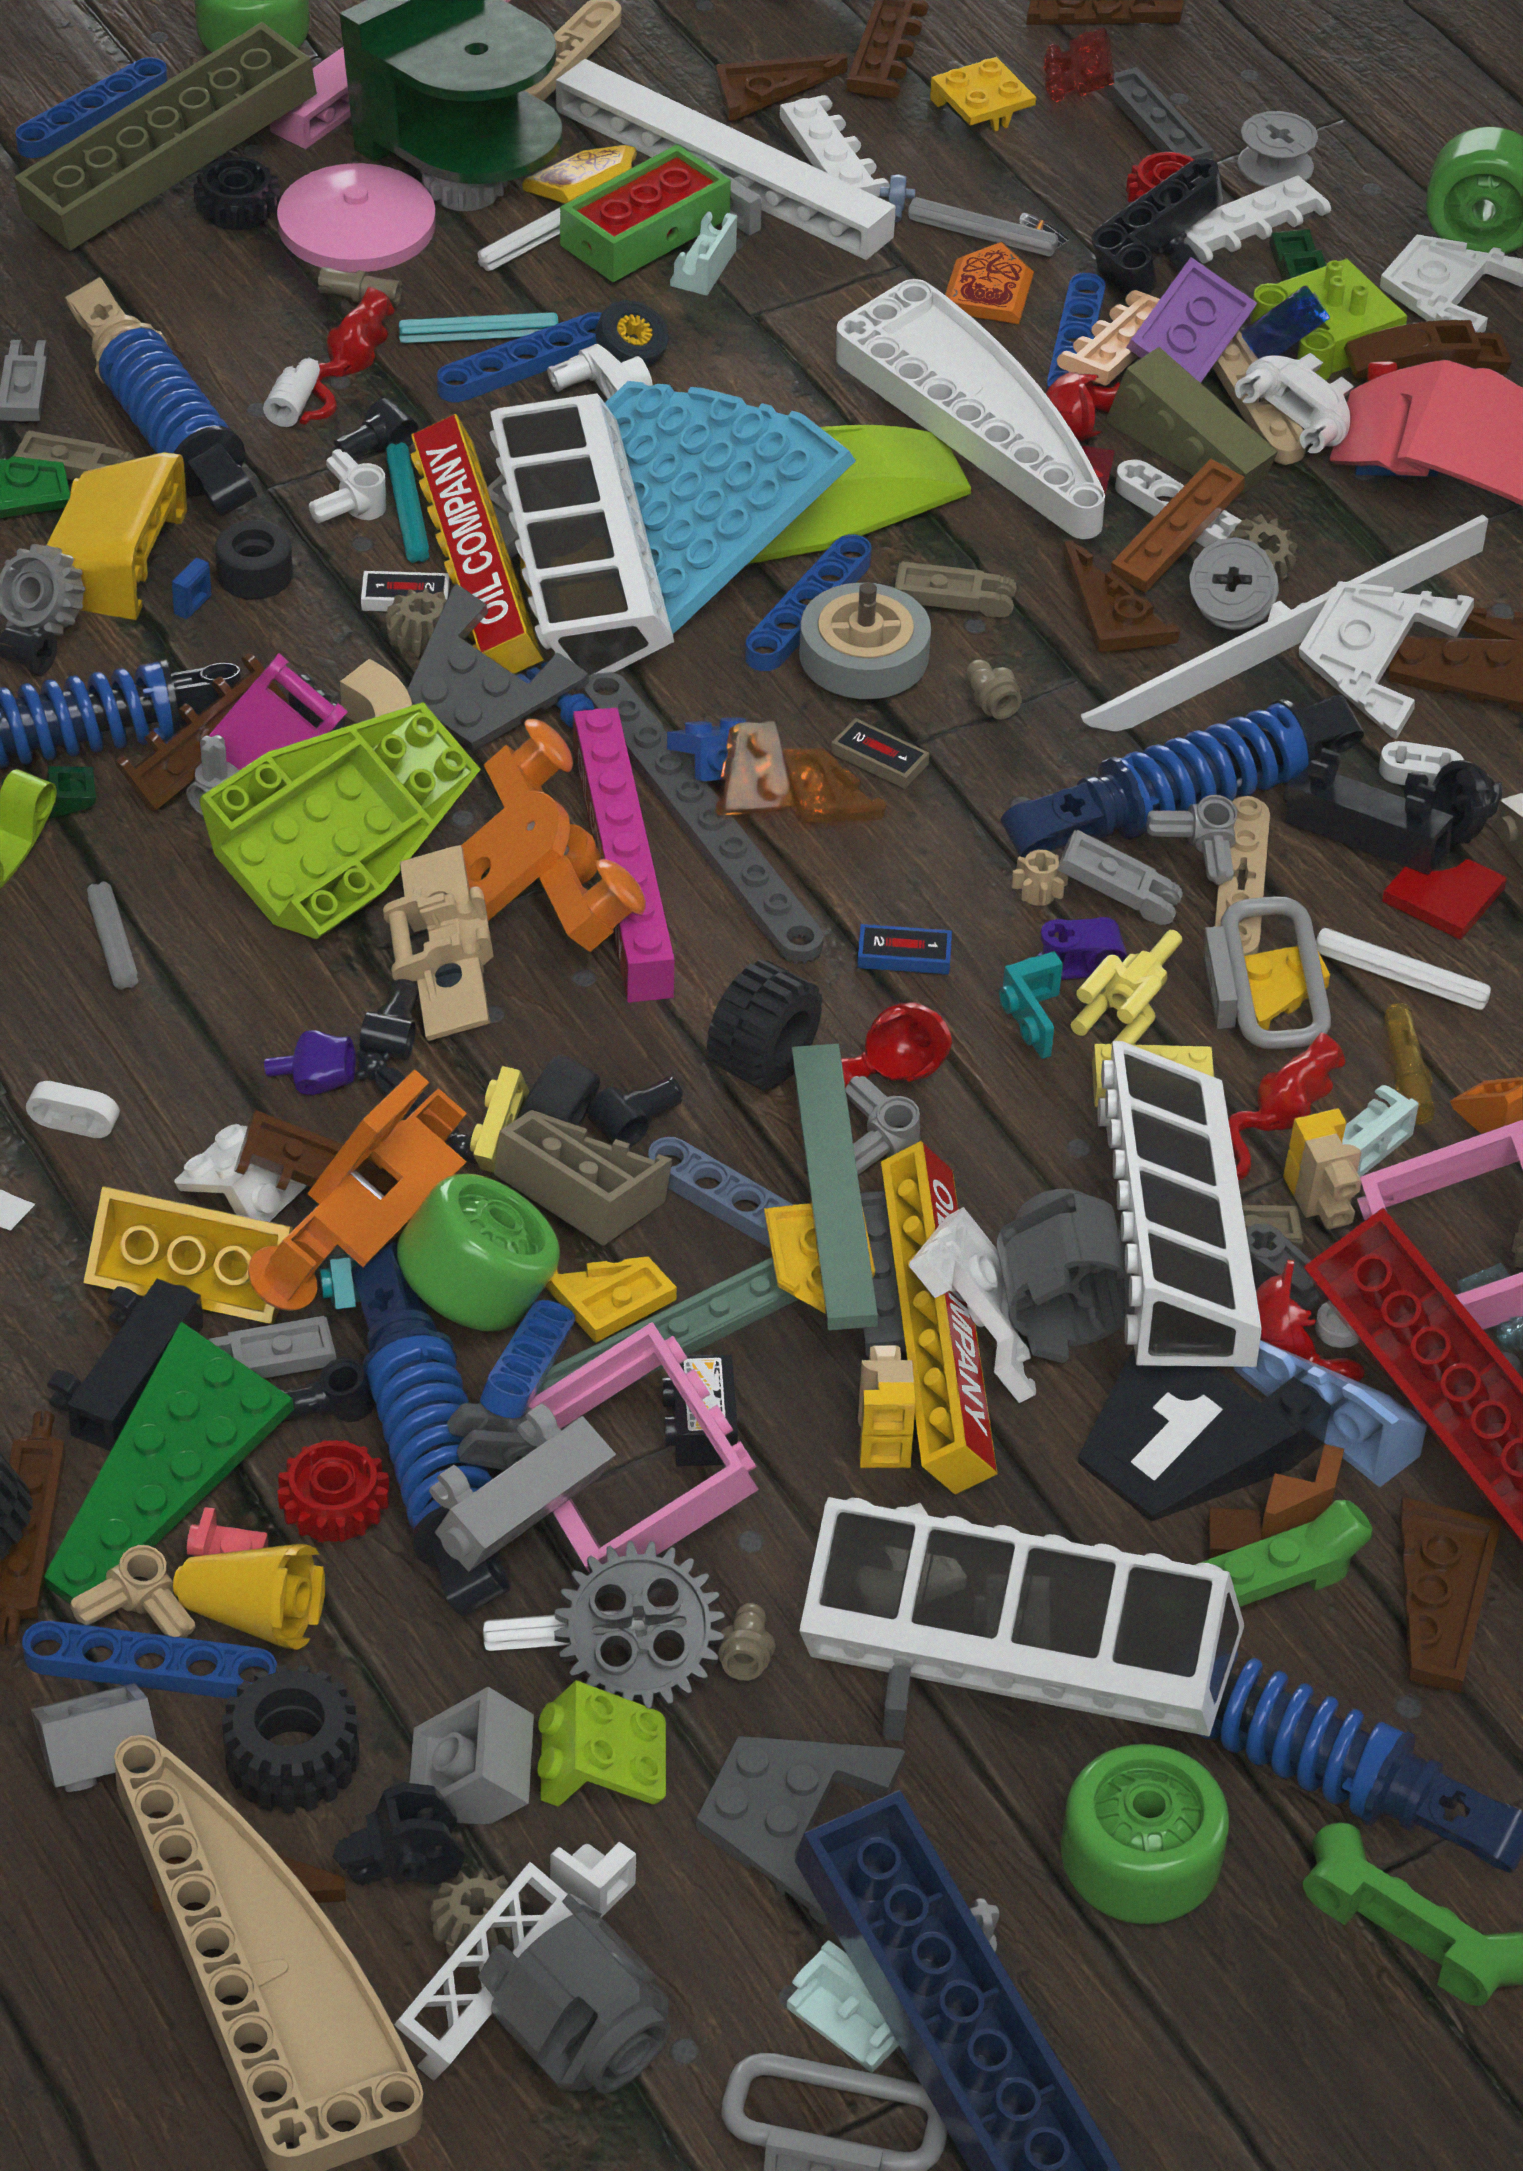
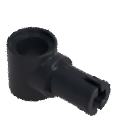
M382 398L373 403L367 410L365 420L360 428L334 440V445L336 446L334 450L340 449L342 452L348 453L355 460L372 449L379 451L391 443L397 445L403 442L409 447L413 443L411 434L418 432L419 427L417 422L392 400Z
M407 979L396 980L392 985L386 1004L382 1005L377 1012L368 1011L366 1013L360 1033V1050L368 1053L377 1052L379 1054L387 1052L390 1058L408 1060L410 1058L416 1034V1021L412 1018L411 1014L419 997L418 986L414 982Z
M671 1076L665 1077L640 1092L633 1089L623 1094L617 1087H609L593 1098L588 1106L587 1118L613 1143L617 1139L629 1143L630 1147H632L644 1137L653 1116L681 1104V1097H683L682 1088L676 1079Z
M338 1358L328 1363L320 1376L313 1378L312 1383L288 1390H281L293 1399L294 1410L281 1423L321 1412L322 1416L334 1414L339 1420L345 1422H356L365 1418L371 1413L375 1401L362 1365L352 1358Z

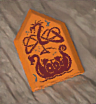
M999 242L956 259L945 296L971 317L1020 324L1034 277V271L1003 242Z

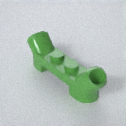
M1338 1499L1312 1522L1200 1563L1213 1564L1223 1571L1230 1572L1239 1607L1309 1582L1315 1591L1345 1578L1349 1571L1351 1557L1373 1537L1372 1525L1357 1505L1348 1500ZM1151 1592L1154 1602L1164 1610L1165 1620L1172 1629L1188 1634L1196 1627L1190 1623L1183 1598Z
M1342 1822L1328 1824L1316 1834L1312 1844L1317 1865L1303 1880V1889L1311 1902L1324 1913L1343 1925H1346L1356 1912L1364 1915L1442 1965L1437 1985L1470 2005H1485L1497 1987L1523 1985L1522 1932L1481 1934L1460 1921L1448 1908L1433 1904L1413 1891L1402 1879L1391 1877L1367 1862L1360 1830L1351 1824Z

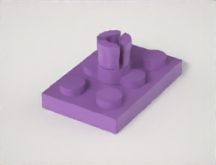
M1190 257L1126 348L1140 358H1143L1157 347H1160L1201 383L1253 311L1257 302Z

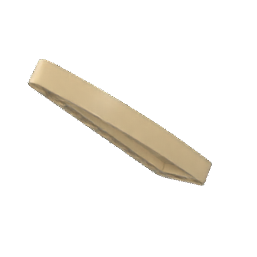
M136 1735L123 1740L116 1748L114 1755L118 1794L268 2171H326L413 2138L420 2130L423 2120L422 2085L379 1997L330 1920L271 1846L200 1776L167 1748L149 1736ZM135 1767H147L150 1769L145 1773L139 1774L130 1772ZM157 1811L168 1813L167 1816L158 1819L147 1816ZM177 1856L187 1859L185 1862L175 1865L165 1862L167 1859ZM193 1902L206 1905L204 1908L195 1911L183 1908L185 1905ZM214 1948L225 1952L219 1957L214 1958L202 1955L204 1951ZM232 1995L244 1999L236 2005H226L220 2002L221 1999ZM249 2043L259 2044L263 2047V2049L256 2053H245L239 2050L241 2046ZM269 2091L278 2092L283 2095L282 2098L274 2102H265L257 2098L262 2093ZM400 2101L409 2105L410 2108L403 2112H392L386 2109L385 2106L391 2102ZM344 2120L357 2125L356 2128L346 2132L336 2131L331 2127L334 2123ZM292 2142L294 2148L287 2149L286 2143Z

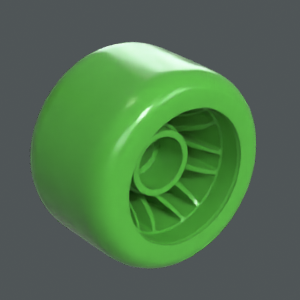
M194 0L198 36L204 46L212 53L261 22L265 23L296 48L303 44L309 32V0Z
M1478 127L1455 136L1441 149L1433 164L1426 194L1427 216L1433 230L1441 239L1467 243L1466 249L1489 253L1493 247L1501 248V252H1504L1505 255L1523 246L1522 135L1501 127Z
M476 1174L451 1175L438 1182L404 1228L397 1245V1260L401 1272L412 1290L427 1305L459 1325L487 1332L505 1330L518 1323L554 1276L560 1259V1248L555 1232L541 1212L526 1198L508 1186Z
M1131 1744L1114 1748L1101 1754L1086 1765L1078 1774L1067 1798L1061 1839V1855L1068 1879L1078 1894L1088 1904L1099 1912L1120 1921L1134 1924H1159L1188 1914L1202 1904L1211 1894L1221 1873L1229 1831V1811L1225 1796L1217 1781L1204 1766L1192 1757L1175 1749L1154 1744Z

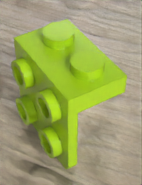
M577 1680L553 1702H549L543 1708L538 1722L539 1731L542 1733V1747L537 1768L538 1775L541 1777V1801L559 1807L587 1781L653 1805L658 1804L666 1796V1720L661 1712L652 1708L648 1709L642 1704Z

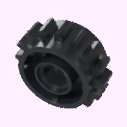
M229 157L213 162L204 170L203 174H198L197 183L193 184L194 202H196L197 212L203 211L204 219L209 220L218 227L229 230H245L264 223L271 213H276L277 203L280 201V185H278L277 175L270 176V168L265 167L254 159L245 157Z

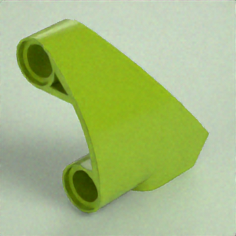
M15 769L7 775L0 791V889L14 875L34 846L52 811L57 795L54 783L19 769Z

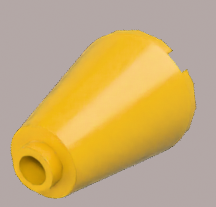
M305 1544L189 1557L183 1566L176 1570L173 1579V1591L175 1596L178 1597L180 1604L187 1610L282 1648L298 1650L307 1645L311 1639L302 1637L308 1624L318 1625L325 1597V1572L323 1566L314 1565L312 1555H320L317 1549Z

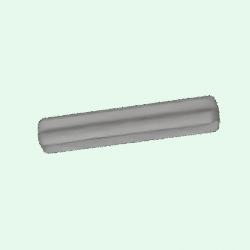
M104 881L98 885L92 883L87 888L88 902L113 985L119 990H123L126 987L133 988L138 983L137 969L112 887Z

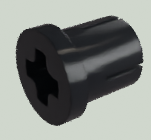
M9 626L0 636L1 643L15 646L10 647L0 644V657L2 659L25 665L29 671L37 674L47 672L52 666L57 653V640L52 632L42 629L33 632Z

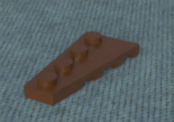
M1031 0L1027 12L1026 25L1180 23L1186 0Z
M1406 636L1390 662L1389 681L1442 694L1447 690L1459 692L1466 695V700L1484 703V700L1488 699L1509 704L1508 710L1523 713V640Z
M1402 1496L1399 1511L1409 1680L1461 1693L1502 1521Z

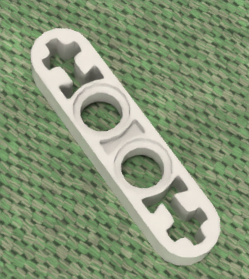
M1127 460L1122 462L1117 468L1115 483L1117 493L1153 516H1156L1169 503L1161 501L1157 497L1167 496L1173 498L1184 487L1183 484L1141 460ZM1223 510L1195 542L1203 547H1207L1219 539H1226L1232 531H1235V527L1242 520Z

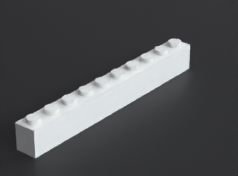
M587 59L582 60L556 79V112L625 145L635 147L637 151L650 157H654L676 144L689 152H696L700 156L706 157L710 165L761 196L762 211L860 258L867 260L894 238L895 205Z

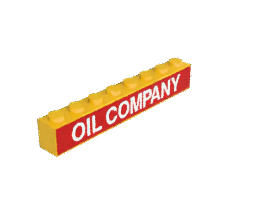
M454 414L411 434L416 449L415 452L411 453V458L421 477L424 476L423 479L419 480V484L427 501L433 503V505L427 507V510L436 529H441V532L435 534L436 539L445 557L450 558L444 561L448 575L454 585L458 584L487 604L488 614L468 634L472 641H476V644L472 646L513 674L544 661L473 441L457 414Z
M919 1141L881 1161L907 1360H912L915 1419L921 1464L924 1469L956 1495L998 1473L976 1324L969 1314L967 1303L957 1291H948L934 1298L909 1267L912 1258L949 1214L959 1210L953 1170L922 1141Z

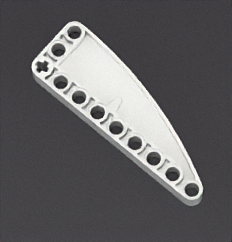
M909 279L861 306L838 322L836 331V360L842 368L1075 538L1090 539L1102 531L1105 493L1089 459L1072 430L1054 404L1022 365L987 330L948 297L923 280Z

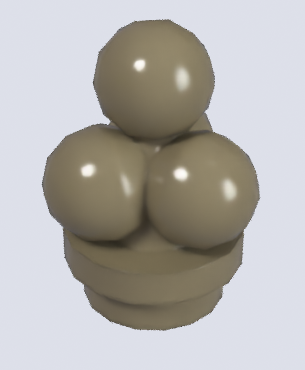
M982 659L973 660L968 665L966 676L974 690L973 699L975 704L985 714L996 719H1006L1015 714L1020 708L1022 697L1020 695V688L1015 682L1013 672L1005 667L992 670L991 665Z
M746 1603L740 1606L735 1614L733 1625L723 1628L720 1632L724 1634V1640L718 1645L719 1660L726 1674L738 1680L749 1681L761 1675L762 1671L767 1668L776 1649L774 1637L765 1630V1611L755 1603Z

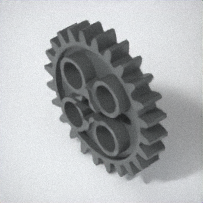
M628 1541L626 1556L619 1557L610 1545L606 1548L607 1562L603 1565L596 1558L589 1556L587 1558V1565L590 1571L588 1576L576 1570L572 1572L571 1579L578 1587V1590L562 1588L560 1592V1598L571 1607L555 1609V1619L568 1624V1626L554 1631V1640L570 1644L559 1652L560 1662L576 1661V1664L569 1672L570 1680L573 1681L586 1675L588 1678L586 1684L601 1688L604 1691L631 1701L641 1699L642 1705L648 1709L652 1708L653 1698L660 1697L667 1708H671L673 1704L672 1691L676 1689L683 1696L691 1697L692 1689L688 1680L692 1678L701 1683L707 1681L708 1675L701 1666V1663L716 1665L719 1658L708 1646L720 1645L724 1640V1634L711 1629V1627L724 1622V1613L709 1611V1608L719 1601L720 1595L718 1592H702L709 1582V1575L705 1573L692 1578L690 1575L694 1566L692 1558L678 1566L674 1563L676 1548L671 1547L663 1558L657 1557L655 1542L652 1541L649 1542L645 1554H637L633 1541ZM660 1587L668 1588L676 1595L677 1601L670 1608L658 1609L649 1602V1593ZM614 1593L623 1599L625 1606L619 1613L607 1615L600 1612L596 1607L597 1599L603 1594ZM642 1617L644 1625L649 1626L646 1630V1636L636 1637L634 1628H629L632 1626L633 1618ZM676 1618H683L686 1621V1624L681 1627L660 1625ZM596 1627L620 1629L607 1632L604 1635H594L592 1632ZM673 1639L682 1646L683 1653L676 1660L665 1661L655 1654L654 1646L660 1640ZM618 1644L626 1647L630 1652L631 1658L626 1664L615 1667L606 1664L602 1659L601 1653L607 1646Z

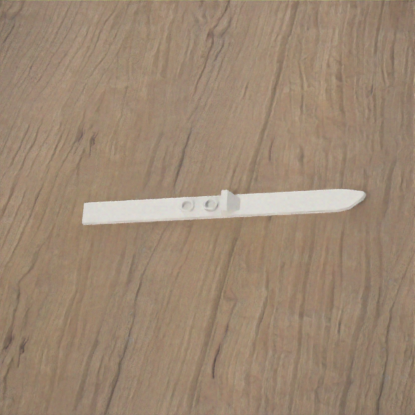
M1481 515L1349 582L1394 587V592L1400 593L1482 552L1488 518ZM1335 587L1306 603H1301L1292 610L1281 601L1272 604L1268 622L1091 711L1081 714L1083 722L1090 727L1115 732L1132 728L1303 642Z

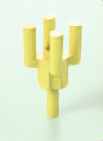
M1168 930L1150 952L1142 950L1138 954H1129L1123 962L1116 955H1108L1076 992L1078 999L1087 1005L1071 1022L1072 1031L1079 1036L1086 1035L1108 1008L1114 1007L1118 1010L1117 1017L1119 1020L1127 1024L1114 1041H1123L1135 1045L1155 1020V1012L1149 1002L1166 983L1167 971L1164 970L1162 965L1182 943V936L1175 930Z

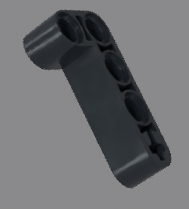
M1199 158L1189 162L1100 225L1092 234V244L1098 270L1126 294L1133 290L1145 294L1151 293L1157 284L1152 253L1222 203L1224 197L1217 163L1208 158Z

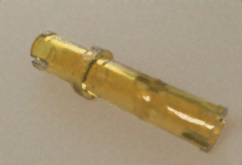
M1403 1003L1393 1004L1386 1009L1384 1020L1397 1070L1394 1076L1395 1087L1408 1100L1412 1098L1419 1103L1415 1124H1426L1434 1118L1435 1112L1430 1092L1433 1083L1431 1071L1424 1066L1410 1006Z

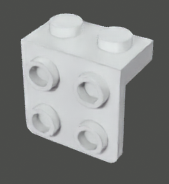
M230 1125L222 1129L215 1136V1142L204 1153L196 1155L184 1165L185 1170L174 1182L179 1191L224 1193L236 1215L270 1222L307 1185L290 1179L285 1191L275 1188L279 1174L253 1164L249 1165L244 1175L234 1172L248 1126Z

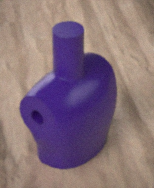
M309 1030L302 1033L299 1037L294 1055L266 1058L264 1068L268 1077L293 1074L294 1085L299 1092L307 1095L326 1093L343 1085L352 1084L355 1075L356 1054L350 1036L337 1037L321 1031Z

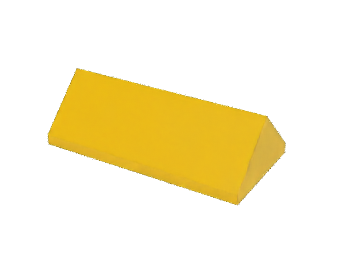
M103 1186L84 1283L113 1290L117 1286H122L132 1290L137 1295L145 1296L158 1278L174 1285H183L193 1292L200 1294L202 1309L273 1324L280 1309L270 1306L255 1293L249 1281L248 1266L252 1256L258 1250L268 1246H279L293 1231V1227Z

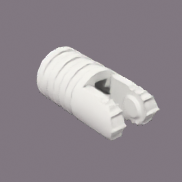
M310 357L305 358L299 362L296 369L293 366L287 367L277 378L263 406L265 416L273 424L289 427L298 421L317 382L320 371L318 361Z

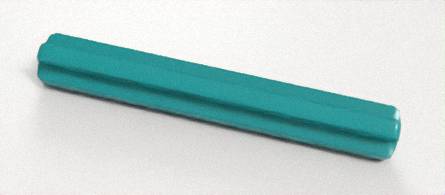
M554 312L404 319L399 321L398 330L400 342L403 344L513 339L559 324L557 314Z
M403 442L397 445L391 443L386 448V458L406 557L411 563H416L417 561L424 563L430 557L428 552L429 544L409 448Z

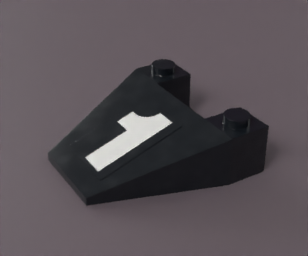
M1167 1303L1152 1314L1148 1353L1151 1356L1213 1357L1219 1322ZM1133 1347L1078 1456V1464L1152 1522L1273 1477L1275 1473L1281 1474L1293 1469L1324 1444L1331 1405L1294 1376L1259 1403L1213 1366L1136 1365Z

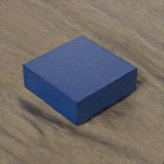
M196 557L172 581L175 615L187 619L211 596L208 562Z

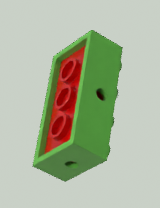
M676 144L561 206L560 246L610 281L615 282L699 236L701 220L707 212L710 211L712 213L711 224L713 227L722 223L726 213H730L731 179Z

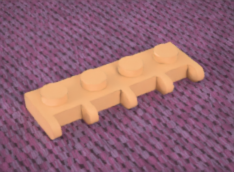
M1137 290L1131 291L1126 296V303L1129 307L1121 304L1115 305L1110 310V317L1113 322L1097 321L1092 326V333L1095 338L1092 340L1084 336L1079 337L1073 344L1077 354L1069 351L1062 352L1057 357L1058 366L1069 372L1098 375L1099 378L1092 382L1094 384L1108 385L1138 357L1126 347L1160 299Z

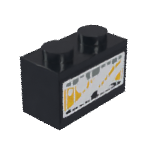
M732 1354L687 1356L688 1359L680 1363V1366L685 1374L693 1369L696 1370L710 1393L709 1396L703 1399L704 1404L708 1410L718 1405L734 1430L725 1437L731 1446L737 1444L738 1428ZM662 1377L663 1407H672L673 1416L664 1417L665 1446H675L676 1467L725 1465L670 1377Z

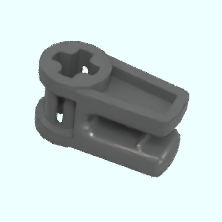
M1254 1224L1248 1227L1246 1234L1250 1259L1252 1261L1255 1290L1269 1278L1282 1274L1287 1259H1293L1295 1261L1290 1298L1297 1302L1301 1308L1311 1311L1318 1304L1320 1297L1303 1267L1311 1260L1276 1227L1268 1224Z
M462 1404L447 1421L449 1432L452 1435L464 1437L457 1447L459 1461L506 1470L535 1450L537 1446L526 1442L517 1430V1427L527 1420L525 1415L532 1408L528 1407L520 1418H506L490 1412L482 1404Z

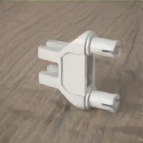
M1309 353L1300 360L1284 356H1265L1256 360L1248 367L1246 376L1237 381L1235 393L1238 399L1248 394L1242 401L1244 403H1253L1259 397H1264L1305 429L1300 435L1302 447L1305 449L1308 445L1313 444L1307 452L1318 453L1325 446H1336L1346 438L1350 427V411L1345 396L1350 393L1354 386L1343 377L1329 384L1315 373L1323 362Z

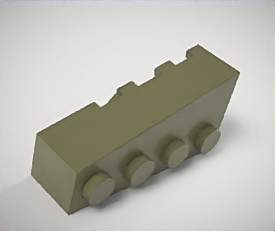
M1157 347L1126 369L1105 420L1109 425L1193 476L1210 458L1244 476V489L1234 500L1267 477L1278 453L1274 447L1160 347Z

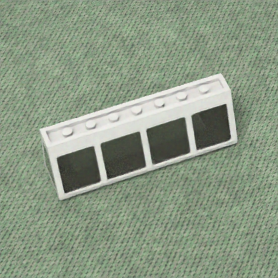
M598 393L497 408L491 411L494 430L490 431V436L500 453V457L496 458V463L507 484L502 486L506 499L513 508V511L509 513V518L520 538L515 541V545L526 564V567L522 569V575L533 594L528 597V601L534 615L539 620V625L535 626V631L543 647L546 650L552 648L555 653H560L588 672L590 677L593 674L614 673L673 643L674 638L618 422Z
M1112 1041L1111 1060L1102 1061V1089L1107 1090L1105 1098L1098 1099V1126H1106L1108 1145L1110 1148H1118L1113 1153V1178L1122 1179L1118 1180L1117 1209L1126 1210V1212L1121 1214L1122 1242H1130L1125 1247L1126 1274H1134V1276H1130L1129 1304L1130 1306H1135L1134 1315L1126 1314L1125 1343L1126 1345H1134L1136 1365L1257 1367L1262 1328L1222 1080L1126 1042Z
M828 1497L824 1508L799 1631L810 1657L889 1672L893 1665L911 1667L910 1677L1210 1736L1245 1625L1230 1572L1223 1571L1213 1564L1198 1563L1190 1565L1174 1562L1163 1555L1155 1553L1142 1556L1121 1552L1119 1549L1107 1544L1088 1546L1072 1543L1064 1537L1053 1534L1040 1537L1020 1533L1018 1530L1005 1525H998L992 1528L971 1524L969 1521L957 1516H947L943 1519L922 1515L920 1512L908 1507L890 1509L874 1506L860 1498L841 1500Z

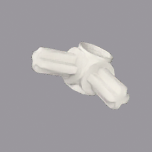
M340 449L332 451V456L326 460V465L341 481L339 491L309 503V511L313 520L316 523H321L346 512L362 520H372L382 516L386 511V486L383 469L371 463L357 464L348 453L342 452Z

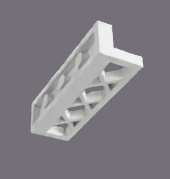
M531 1862L521 1871L394 2024L427 2053L417 2067L433 2081L451 2064L492 2014L491 2006L494 1997L482 1982V1988L477 1994L456 1995L453 1971L456 1967L479 1966V1971L481 1972L490 1956L486 1931L494 1927H512L514 1949L511 1952L518 1958L548 1929L573 1915L561 1902L568 1894ZM526 1883H529L552 1903L542 1915L521 1916L518 1893ZM509 1905L510 1916H500ZM523 1926H532L524 1936ZM476 1945L477 1955L466 1956ZM443 1984L445 1995L433 1996ZM467 2005L458 2016L457 2006ZM446 2006L449 2028L439 2040L414 2019L423 2007Z

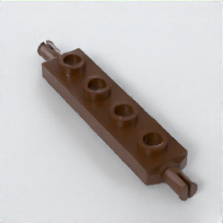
M42 1410L35 1412L31 1435L15 1438L12 1443L9 1464L29 1488V1495L33 1499V1508L28 1511L31 1515L29 1525L21 1530L23 1537L18 1544H13L8 1549L10 1553L0 1560V1645L3 1646L6 1645L7 1636L9 1646L17 1643L21 1619H39L45 1583L44 1575L47 1571L66 1456L64 1441L51 1437L55 1416L49 1411H45L44 1420Z

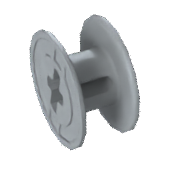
M1266 111L1253 115L1244 122L1241 134L1243 142L1248 147L1241 151L1237 164L1239 171L1246 179L1259 186L1270 187L1297 175L1305 181L1311 177L1314 165L1312 158L1307 153L1315 148L1318 134L1316 128L1307 119L1284 111Z
M1238 537L1219 539L1205 547L1194 560L1189 576L1191 594L1203 616L1214 625L1229 630L1250 628L1263 621L1270 613L1271 606L1276 602L1279 593L1277 573L1266 551L1253 541ZM1233 576H1239L1242 584L1236 586L1235 592H1230L1226 584L1232 583Z

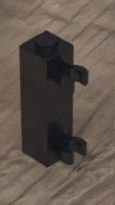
M1324 748L1321 751L1320 762L1312 760L1297 778H1291L1286 785L1283 801L1287 803L1285 822L1428 875L1449 853L1453 816L1433 809L1437 795L1436 788L1419 783L1417 785L1416 797L1408 795L1406 799L1337 774L1340 765V754Z
M157 1278L143 1299L126 1287H116L107 1300L108 1304L116 1307L109 1316V1320L116 1325L122 1326V1328L83 1383L76 1376L64 1370H57L47 1383L48 1388L55 1390V1393L49 1400L50 1405L59 1410L68 1411L71 1436L106 1450H112L180 1322H183L197 1333L204 1327L201 1295L193 1292L188 1287L174 1285Z

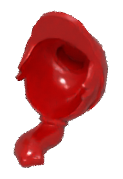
M1069 372L1054 381L1045 394L1057 408L1078 442H1083L1085 439L1101 434L1102 431H1092L1095 424V408L1105 412L1110 411L1120 386L1119 382L1111 388L1093 386L1092 381L1097 380L1096 378H1099L1098 375Z
M916 1002L898 1003L883 1010L873 1021L871 1029L866 1034L865 1051L855 1058H841L845 1088L855 1076L868 1078L871 1074L878 1073L892 1081L906 1080L910 1083L933 1074L946 1060L952 1045L951 1033L943 1018L929 1007Z
M1287 1259L1282 1274L1269 1278L1256 1290L1262 1328L1260 1340L1359 1382L1365 1375V1370L1360 1364L1349 1358L1322 1359L1321 1355L1316 1353L1312 1339L1303 1328L1304 1326L1314 1325L1316 1320H1309L1308 1317L1311 1316V1311L1301 1308L1297 1302L1290 1298L1295 1260Z

